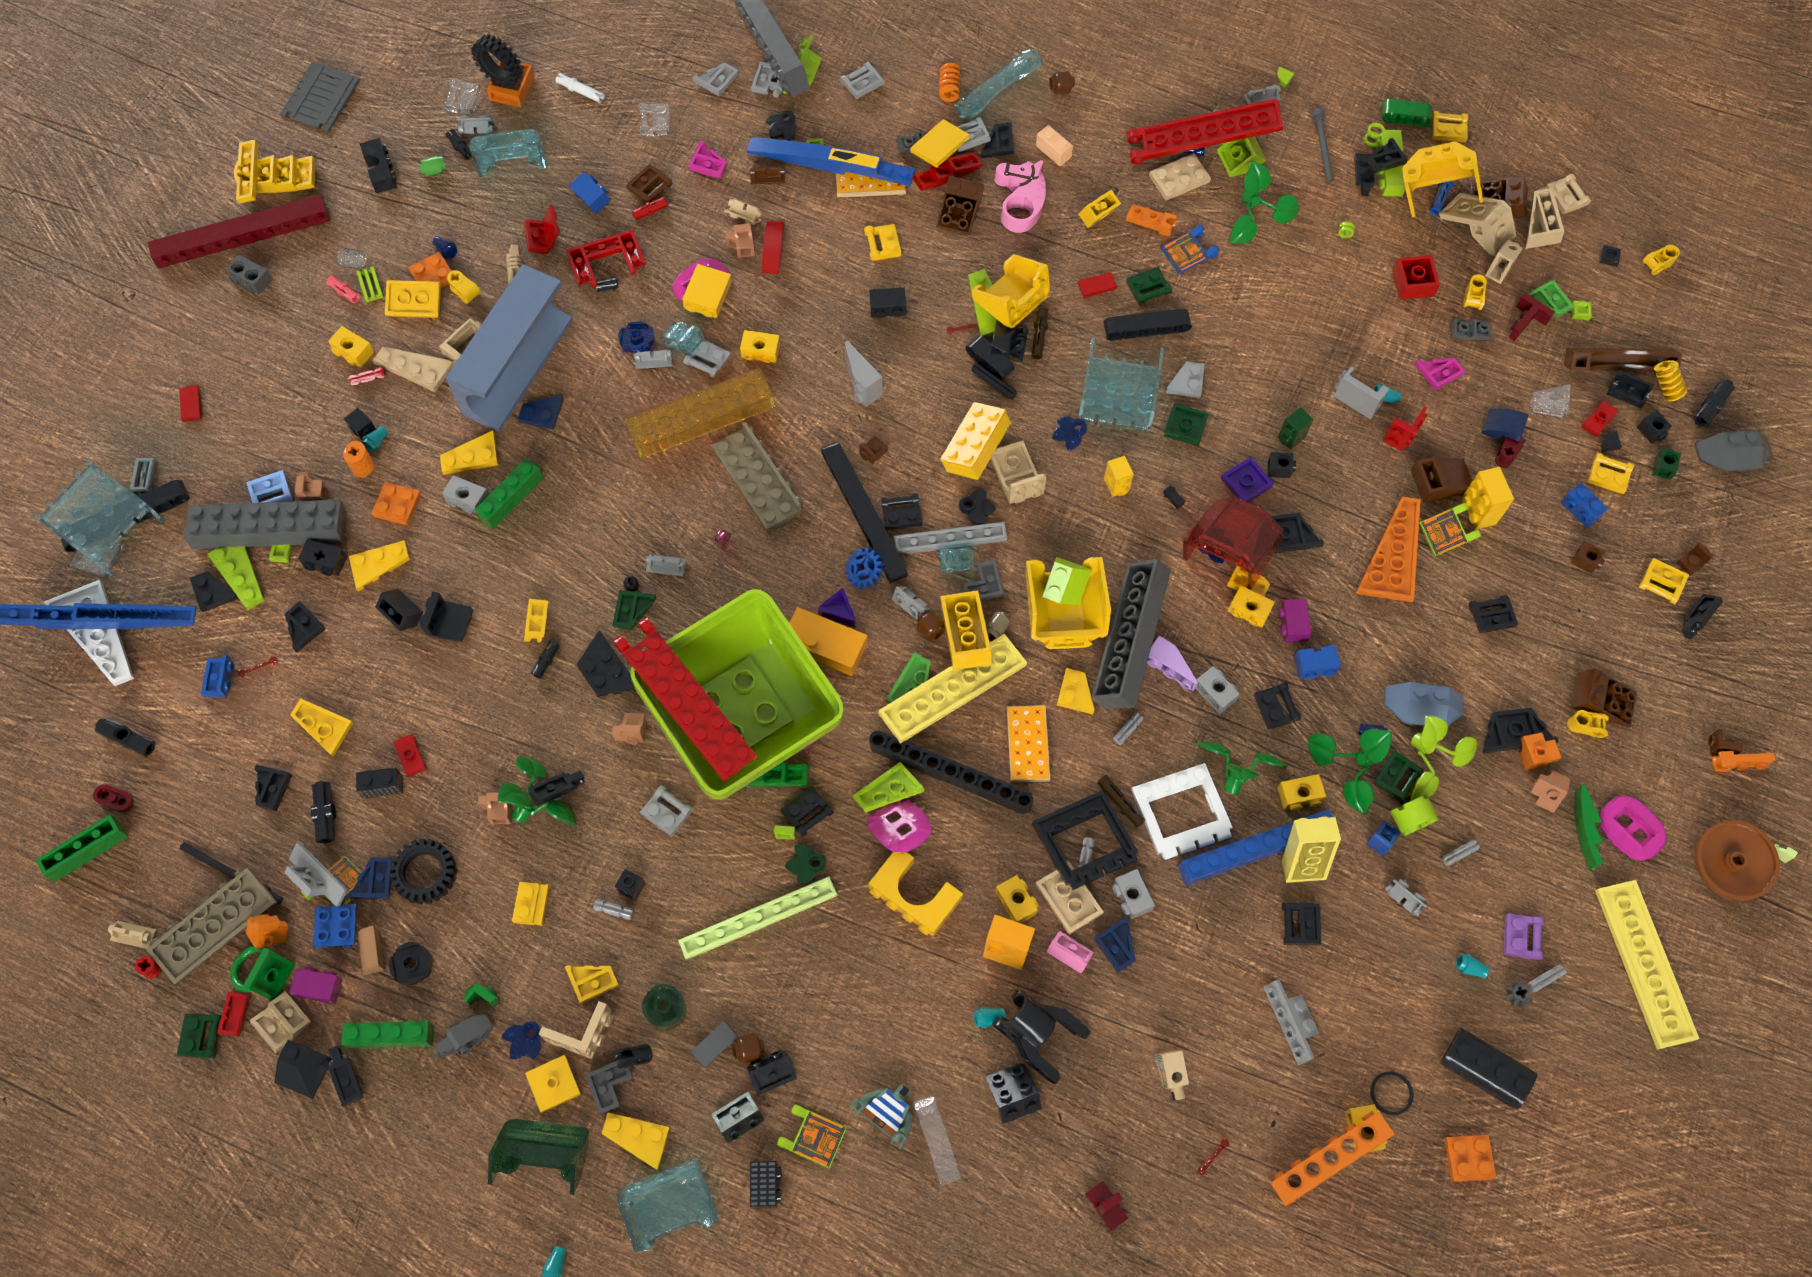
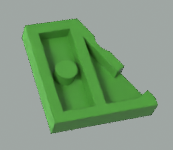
M1554 279L1528 293L1554 310L1553 316L1557 318L1573 310L1574 305Z

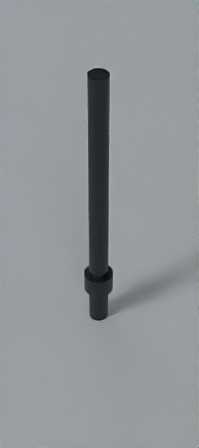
M185 842L181 844L180 850L228 877L235 878L234 874L237 871ZM264 885L267 888V890L271 893V895L276 899V904H281L283 901V897L272 892V889L270 887Z

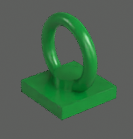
M252 945L241 951L235 958L230 970V980L233 987L238 991H253L272 1001L280 994L295 963L271 951L267 946L256 949ZM261 953L245 983H242L239 979V970L242 963L251 954Z

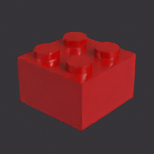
M1432 255L1397 258L1392 272L1399 299L1434 297L1440 283Z

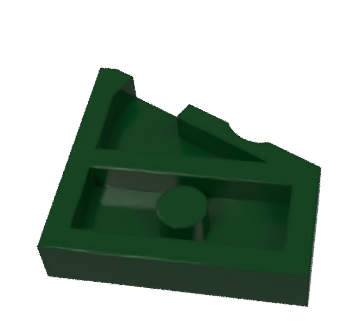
M619 590L612 624L613 628L633 630L656 601V594Z

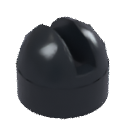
M628 576L624 579L623 585L626 591L635 592L639 588V582L634 576ZM632 580L633 583L632 587L629 586L628 581Z

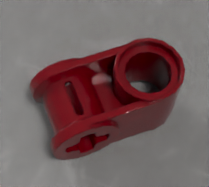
M1506 437L1495 457L1496 464L1502 468L1509 467L1526 440L1521 438L1518 442Z

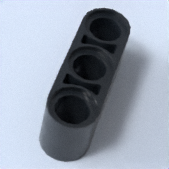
M977 336L965 347L966 352L977 363L1003 380L1014 371L1013 363L998 349L991 346L992 344L983 336Z

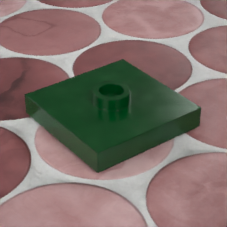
M1174 403L1164 437L1199 447L1209 413Z

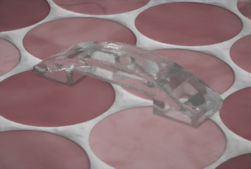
M930 1096L913 1102L940 1186L960 1180L961 1177L934 1097Z

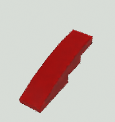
M975 152L949 157L945 163H942L937 168L930 166L929 171L914 174L913 180L920 191H924L948 183L949 175L961 178L982 167L983 163Z
M783 221L766 222L761 266L762 273L779 274L783 247Z

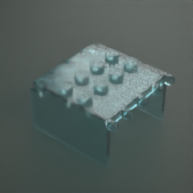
M1092 337L1078 418H1082L1081 421L1093 423L1094 419L1098 418L1099 424L1112 425L1113 421H1116V426L1130 428L1131 424H1134L1133 429L1146 431L1151 429L1156 410L1164 348L1160 349L1158 361L1154 367L1144 365V360H1140V364L1126 362V357H1123L1122 361L1108 359L1109 354H1105L1104 358L1092 357L1096 338Z
M86 459L84 462L88 466L80 475L74 472L72 475L76 479L66 489L60 486L58 489L63 493L53 503L47 500L45 504L49 507L41 516L35 513L33 517L113 578L115 575L100 563L109 553L105 548L108 546L113 549L122 540L123 537L119 533L123 532L126 535L136 525V522L132 520L134 517L140 520L146 513H149L160 523L163 524L165 521L142 499L90 460Z

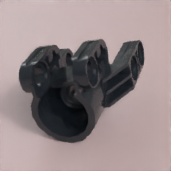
M1016 990L1011 998L1014 1004L1020 1008L1019 1012L1010 1020L1003 1016L997 1017L992 1025L1016 1045L1021 1058L1046 1080L1056 1085L1061 1078L1059 1072L1037 1054L1036 1051L1052 1035L1057 1021L1073 1035H1078L1085 1040L1091 1031L1066 1009L1039 1004L1026 992Z

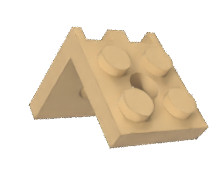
M598 1001L582 1041L543 1026L539 1035L548 1043L593 1059L597 1047H601L605 1038L603 1033L606 1027H609L612 1023V1011L607 1004Z

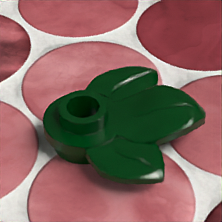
M795 845L794 849L797 857L790 860L785 867L789 872L798 875V883H809L816 874L824 870L826 865L825 859L822 855L814 853V850L808 845ZM814 861L819 862V866L813 867L812 863Z

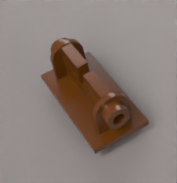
M781 166L768 167V169H765V167L750 168L751 184L785 183V169Z

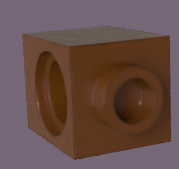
M1584 541L1576 551L1571 564L1592 574L1596 568L1600 569L1605 559L1602 557L1605 551Z

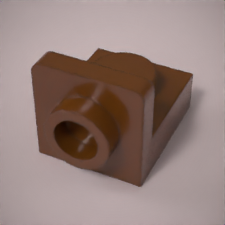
M876 436L866 444L862 442L859 445L860 456L872 464L888 451V447Z
M1698 543L1677 564L1691 576L1704 566L1713 555L1706 547Z
M1721 729L1716 730L1708 739L1711 754L1718 755V752L1733 751L1735 755L1742 752L1743 744L1736 743L1730 739L1723 740V730Z

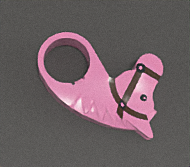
M1042 160L1035 164L1027 161V163L1022 165L1001 163L996 168L995 183L999 186H1007L1013 192L1005 199L1001 212L1003 226L1012 232L1022 233L1030 230L1041 216L1046 195L1045 178L1041 172ZM1012 208H1025L1029 211L1030 217L1017 219L1012 217L1007 211Z

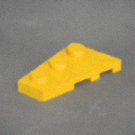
M608 1112L602 1134L659 1171L670 1127Z

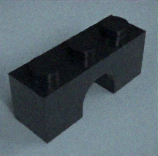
M380 138L360 143L367 166H376L368 170L376 194L395 189L394 181L397 178L394 170L391 171L390 169L393 165L390 157L386 156L389 154L386 144L382 145Z

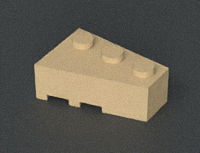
M1552 188L1534 191L1525 249L1558 244L1562 241L1564 228Z

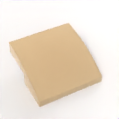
M285 991L269 1002L268 1008L253 1017L250 1023L271 1049L277 1053L284 1048L287 1040L292 1041L311 1021Z

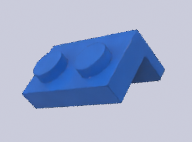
M223 655L222 658H207L201 690L203 697L227 698L228 691L231 689V673L234 672V662L228 655Z

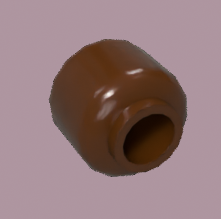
M1068 71L1055 72L1049 79V87L1051 91L1053 90L1054 94H1068L1071 92L1072 87L1075 86V79Z
M922 613L918 617L917 630L926 639L937 640L945 632L944 621L936 613Z
M756 1034L738 1036L735 1042L732 1043L733 1056L740 1063L758 1061L761 1057V1052L765 1050L763 1040H759Z

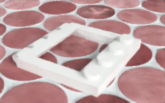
M1205 763L1131 788L1139 811L1146 819L1144 823L1157 855L1162 854L1164 860L1178 856L1177 848L1180 854H1184L1197 849L1195 842H1197L1199 848L1215 843L1213 836L1216 837L1218 842L1232 837L1230 830L1233 827ZM1202 785L1205 798L1217 821L1163 839L1149 802Z

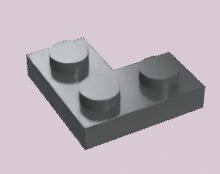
M996 561L977 563L976 567L980 581L963 584V591L971 592L978 590L980 601L1004 597Z
M618 1061L585 1074L600 1115L621 1107L614 1086L633 1079L630 1067L619 1069L617 1067Z

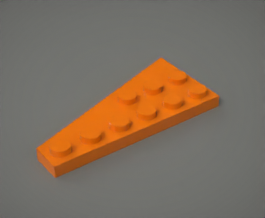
M1402 496L1355 594L1413 602L1421 499Z

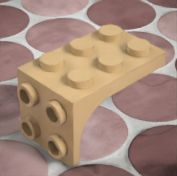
M1024 441L995 450L991 457V462L1009 504L1014 502L1020 503L1030 497L1036 498L1044 493L1046 475L1044 473L1037 474Z

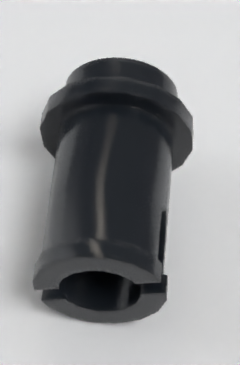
M611 276L610 279L596 281L597 292L610 289L615 291L616 288H619L616 277L613 278Z
M1170 485L1163 491L1164 498H1168L1176 509L1185 504L1186 501L1176 492L1175 487Z

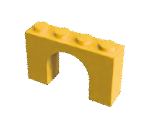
M893 852L868 883L869 892L875 898L879 899L881 897L885 900V904L891 910L895 911L897 909L901 912L902 917L907 922L917 924L919 926L918 929L927 936L930 934L934 937L962 900L963 893L946 882L929 903L912 905L906 902L898 891V885L914 864V857L907 852Z

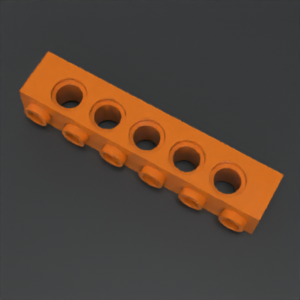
M1373 1111L1362 1117L1364 1122L1358 1126L1355 1123L1344 1129L1345 1134L1338 1138L1335 1135L1326 1141L1327 1146L1320 1150L1319 1147H1316L1308 1153L1310 1157L1303 1162L1301 1159L1293 1162L1290 1165L1292 1169L1284 1173L1282 1170L1272 1176L1274 1181L1270 1184L1284 1205L1287 1207L1392 1138L1395 1134L1380 1112L1376 1114ZM1363 1128H1370L1374 1133L1373 1138L1370 1140L1364 1139L1361 1136V1130ZM1345 1140H1352L1356 1148L1348 1152L1343 1148V1142ZM1329 1151L1336 1153L1338 1157L1337 1161L1333 1164L1326 1162L1324 1158L1325 1154ZM1311 1163L1317 1164L1320 1169L1319 1173L1315 1176L1308 1174L1306 1170L1307 1166ZM1292 1175H1297L1301 1178V1185L1294 1188L1289 1185L1288 1181Z

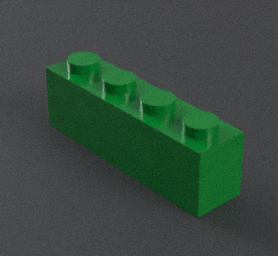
M525 458L475 509L479 520L494 530L541 482L543 476L540 468Z
M108 815L35 861L42 874L51 881L56 882L128 838V835L120 821L112 815Z
M429 1021L343 1023L341 1045L348 1049L433 1047L434 1025Z

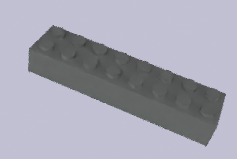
M734 0L735 5L739 6L737 12L740 18H744L743 21L746 28L751 29L749 30L753 39H757L756 43L760 50L763 49L762 53L765 59L770 60L769 65L773 71L776 70L777 79L779 82L782 81L785 92L789 91L790 95L794 97L810 89L801 61L763 0Z
M341 500L189 505L183 537L191 549L287 544L305 545L307 539L324 544L343 543L347 512Z
M1158 559L1128 563L1091 698L1104 709L1136 707L1171 569Z

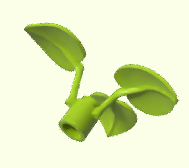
M1425 716L1422 733H1417L1412 738L1411 745L1419 750L1418 755L1422 757L1430 772H1424L1420 776L1410 801L1426 794L1428 798L1431 797L1439 784V778L1434 776L1435 770L1424 754H1431L1437 748L1454 755L1452 764L1461 767L1468 764L1474 757L1478 745L1476 739L1471 736L1462 738L1457 743L1455 751L1439 746L1437 741L1442 740L1446 736L1448 725L1441 718Z

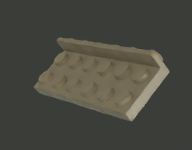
M744 422L742 423V429L712 444L711 448L766 532L800 515L803 503L798 495L795 496L792 492L793 487L790 482L784 480L782 470L774 465L775 461L772 455L765 452L763 442L755 437L756 432L753 427H749Z
M243 867L234 874V879L230 882L222 883L217 888L218 892L213 896L211 894L201 900V905L197 909L192 908L184 914L185 918L181 922L173 923L166 929L168 931L162 937L159 935L150 942L151 946L146 951L174 985L181 982L247 928L249 917L262 915L277 903L276 899L254 874L255 871L252 868L245 869Z

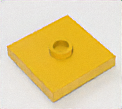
M566 1055L525 1073L541 1113L581 1095Z

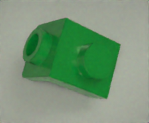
M477 982L474 986L472 985L467 989L463 999L470 1006L478 996L493 1007H496L500 1002L496 997V991L489 986L483 988Z

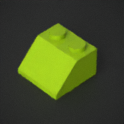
M1255 136L1226 142L1217 149L1230 177L1247 173L1251 161L1260 164L1267 161Z
M1056 557L1042 597L1062 604L1080 605L1092 569Z

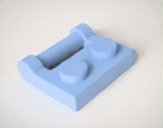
M283 470L246 482L252 503L294 501ZM281 491L284 492L283 495L262 502L259 501V499L279 493Z

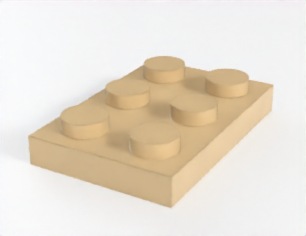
M1194 153L1154 169L1149 173V177L1165 201L1211 181V177Z
M1068 862L1067 864L1069 868L1073 870V866L1070 862ZM1057 870L1035 883L1069 935L1103 914V910L1086 885L1073 890L1070 884L1065 885Z

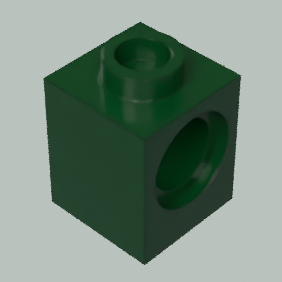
M1662 448L1655 457L1652 475L1671 480L1678 472L1681 453L1675 452L1672 449Z

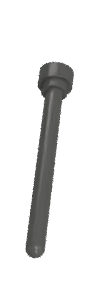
M1316 108L1311 112L1312 120L1317 124L1325 177L1327 181H1330L1333 176L1323 124L1326 115L1323 108Z

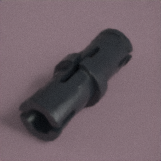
M450 130L453 135L447 131L445 136L453 144V148L459 151L465 160H469L467 154L472 158L473 152L467 147L465 140L460 138L455 130Z
M548 641L542 654H539L535 667L530 672L534 677L542 679L548 666L553 663L552 659L560 645L555 641Z

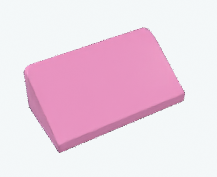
M1061 931L1057 933L1047 949V953L1079 973L1084 971L1094 954L1093 951Z

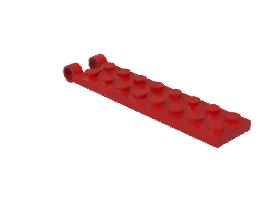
M1276 98L1148 127L1130 129L1127 131L1126 136L1129 144H1136L1143 139L1144 149H1136L1130 152L1131 163L1139 165L1147 159L1282 131L1283 124Z
M644 617L637 624L647 638L633 648L630 647L622 635L615 638L612 642L721 780L726 782L755 760L757 755L657 632L650 620ZM647 647L648 650L644 652L642 648Z

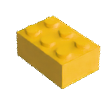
M1500 467L1478 472L1462 497V503H1467L1469 507L1467 510L1469 520L1475 529L1497 525L1514 500Z

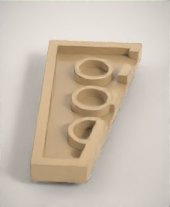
M382 347L373 359L374 364L433 392L437 391L455 365L451 360Z

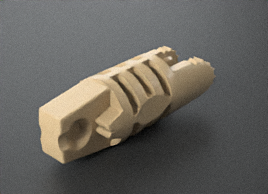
M512 244L509 253L506 254L508 284L523 264L522 255H519L518 245Z

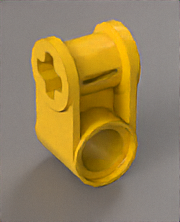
M1667 245L1656 252L1648 254L1642 262L1651 269L1652 275H1656L1673 265L1680 254V250L1674 245Z
M454 270L447 275L451 291L465 304L471 302L481 293L479 287L460 271Z
M1476 274L1471 278L1466 287L1463 307L1470 306L1482 310L1487 283L1484 276Z
M1580 710L1568 719L1567 726L1574 733L1603 738L1608 736L1606 722L1609 720V716L1603 713Z

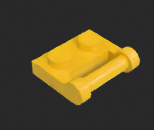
M1433 111L1432 140L1466 143L1468 139V114L1439 113V111ZM1439 120L1460 122V124L1439 122Z
M895 224L878 227L867 226L864 228L871 250V260L876 261L901 256ZM875 235H879L882 251L877 250Z
M1597 452L1587 483L1624 494L1627 491L1634 464L1629 462L1626 464L1605 457ZM1600 463L1624 470V472L1620 473L1602 467Z
M1653 558L1639 584V588L1656 593L1675 605L1689 574ZM1650 579L1673 589L1674 592L1671 593L1650 583Z

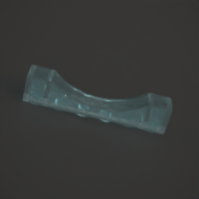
M1037 49L1023 51L954 104L961 120L973 119L1001 91L1044 64Z

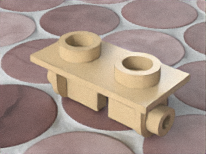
M735 198L729 200L728 205L730 208L724 210V212L730 214V217L742 218L751 225L762 222L761 219H758L762 215L760 208L748 204L745 210V203Z
M117 921V923L110 925L108 928V932L111 933L110 941L144 949L151 946L150 942L157 931L156 929Z

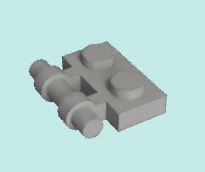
M759 62L751 90L752 92L768 95L769 90H773V96L778 98L783 91L782 81L779 82L775 74L776 70L773 71L769 63Z

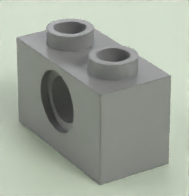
M454 475L442 493L448 505L452 507L458 506L469 514H476L475 509L489 496L486 488Z
M1214 666L1196 679L1198 683L1195 689L1219 715L1235 703L1240 695L1237 687L1234 684H1230L1225 679L1223 672L1217 670ZM1214 687H1220L1222 692L1216 691Z
M1137 869L1115 878L1112 886L1113 892L1116 897H1120L1123 903L1121 904L1122 911L1125 915L1129 916L1130 920L1153 910L1155 907L1154 902ZM1127 892H1134L1137 898L1130 899L1127 896Z

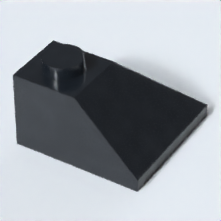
M287 1040L277 1060L274 1083L313 1099L328 1070V1062L332 1061V1058Z

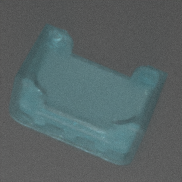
M534 129L476 136L470 141V152L479 177L488 176L487 171L491 167L495 168V161L528 157L529 163L535 162L539 169L547 168L545 146L539 133Z
M698 1159L685 1162L626 1185L617 1192L618 1207L635 1252L650 1250L656 1241V1237L697 1222L698 1225H703V1227H709L719 1220L701 1162Z

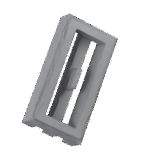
M136 458L130 486L131 493L136 494V492H139V494H143V492H148L152 489L157 463L155 458ZM142 462H144V464H143V469H142L141 475H140L141 465H142ZM139 475H140V477H141V479H140V484H139V487H137V485H138V480H139Z

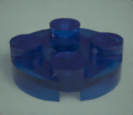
M636 321L628 323V327H622L618 333L619 344L624 352L650 351V347L655 341L653 329L648 327V324L645 322Z

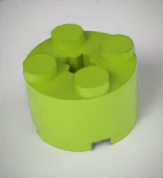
M1427 794L1390 811L1396 825L1404 836L1438 821V815Z

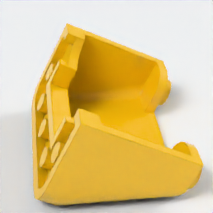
M1015 254L1004 262V276L988 290L981 284L972 289L973 300L1009 328H1014L1048 297L1050 292L1048 265Z

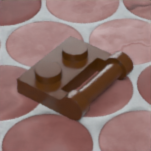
M649 164L626 184V188L645 204L646 202H652L665 188H669L673 183L669 177ZM659 180L662 182L651 193L645 194Z

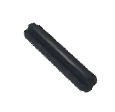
M979 363L974 364L971 371L1010 400L1016 397L1017 391Z

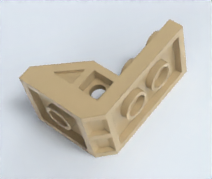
M1459 193L1439 213L1440 219L1469 224L1473 238L1490 256L1496 257L1506 241H1512L1517 236L1511 207L1503 200L1483 197V203H1480L1479 196Z

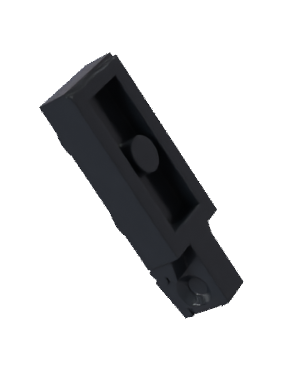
M1356 153L1354 158L1356 185L1361 187V196H1369L1371 187L1374 186L1375 182L1374 171L1367 162L1368 156L1371 154Z
M1703 594L1684 618V627L1681 629L1684 638L1692 639L1697 634V630L1700 631L1722 604L1723 600L1721 597Z
M581 770L571 775L563 772L530 786L528 793L535 804L539 806L577 789L578 786L584 783V775Z
M338 1046L329 1049L332 1061L328 1062V1069L341 1105L345 1107L363 1099L364 1096L351 1059L347 1054L343 1055Z

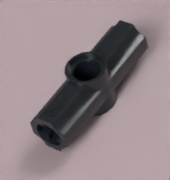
M1721 379L1694 416L1693 419L1696 425L1707 427L1715 415L1721 411L1727 403V398L1735 389L1732 381Z
M106 717L99 719L95 724L96 733L145 757L152 754L155 749V741Z
M319 781L312 784L313 805L311 806V817L315 825V841L327 844L335 841L333 820L336 819V809L332 802L331 783Z

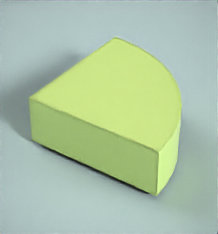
M1775 844L1779 859L1784 863L1795 858L1798 853L1792 848L1784 849Z

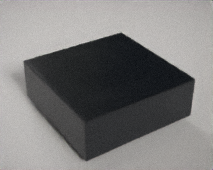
M1604 245L1601 249L1599 263L1617 267L1621 249Z

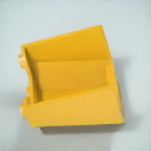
M1456 141L1419 149L1402 168L1412 217H1416L1413 199L1415 188L1471 176L1476 178L1479 202L1483 203L1476 152Z
M1090 557L1083 562V566L1092 569L1080 605L1062 604L1042 597L1051 572H1045V564L1042 561H1026V586L1030 631L1033 640H1040L1048 649L1086 648L1093 644L1092 641L1098 637L1103 638L1108 635L1111 606L1102 557Z

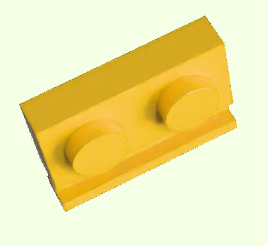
M519 882L512 918L513 923L543 926L550 889L549 884Z

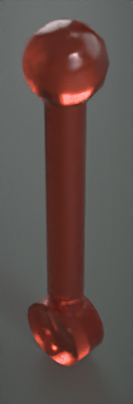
M978 322L956 328L948 327L947 333L952 334L955 331L979 328Z
M273 656L269 661L246 670H239L238 676L244 677L245 674L269 664L276 665L278 660Z
M1223 1139L1220 1142V1147L1204 1166L1198 1168L1200 1175H1205L1209 1165L1224 1148L1229 1146L1227 1139Z

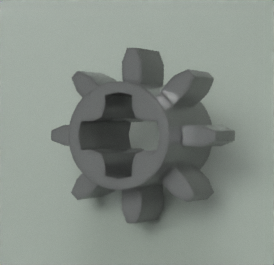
M1514 981L1511 983L1512 987L1508 986L1505 988L1508 992L1505 999L1511 1002L1512 1007L1519 1004L1522 1008L1526 1006L1525 1002L1532 1001L1531 997H1529L1532 989H1528L1525 986V982L1518 985Z

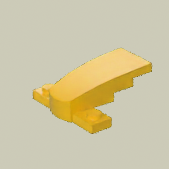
M256 140L239 143L238 161L234 169V177L237 182L236 200L239 203L256 200V193H281L315 188L316 159L313 156L296 159L292 155L277 159L272 155L258 159L259 144Z

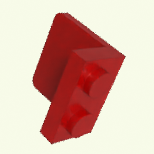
M549 206L543 221L525 219L524 230L528 252L549 254L551 248L554 247L555 239L560 234V228L556 222L557 212H555L554 206Z
M1423 407L1412 426L1395 417L1383 442L1400 451H1403L1405 446L1409 447L1428 415L1425 413L1427 407Z

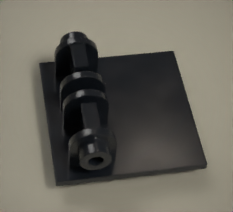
M997 320L991 346L1022 362L1028 329L1025 325H1021L1015 330L1004 326Z

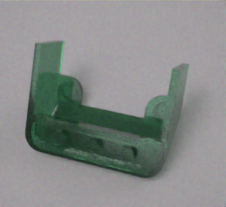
M522 1119L506 1121L488 1155V1184H493L498 1172L511 1174L519 1168L520 1164L561 1169V1177L570 1182V1195H574L583 1174L589 1141L588 1129L579 1126Z

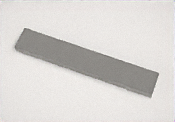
M1005 522L894 536L895 548L899 555L1007 541Z

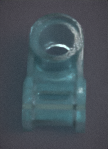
M968 547L944 549L938 552V557L941 560L940 572L942 573L970 570L974 566V552ZM964 557L970 558L968 561L962 560Z

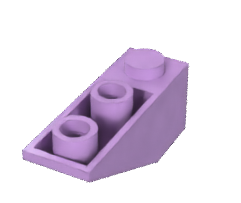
M1159 635L1151 647L1147 661L1148 665L1152 668H1158L1166 677L1175 679L1183 688L1194 691L1198 682L1174 644Z

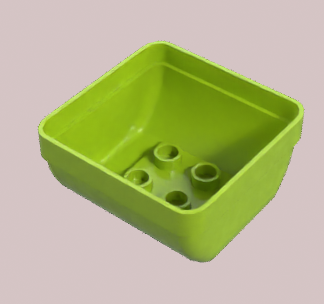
M752 589L743 593L665 641L757 755L755 760L726 782L721 780L631 667V679L635 690L701 790L707 796L716 800L729 797L829 733L841 723L843 717V703L840 696L773 599L766 592L758 589Z

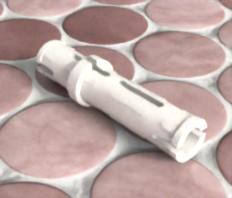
M558 73V76H556V83L567 87L571 92L580 93L598 103H601L604 99V93L578 82L576 78H570L562 73Z

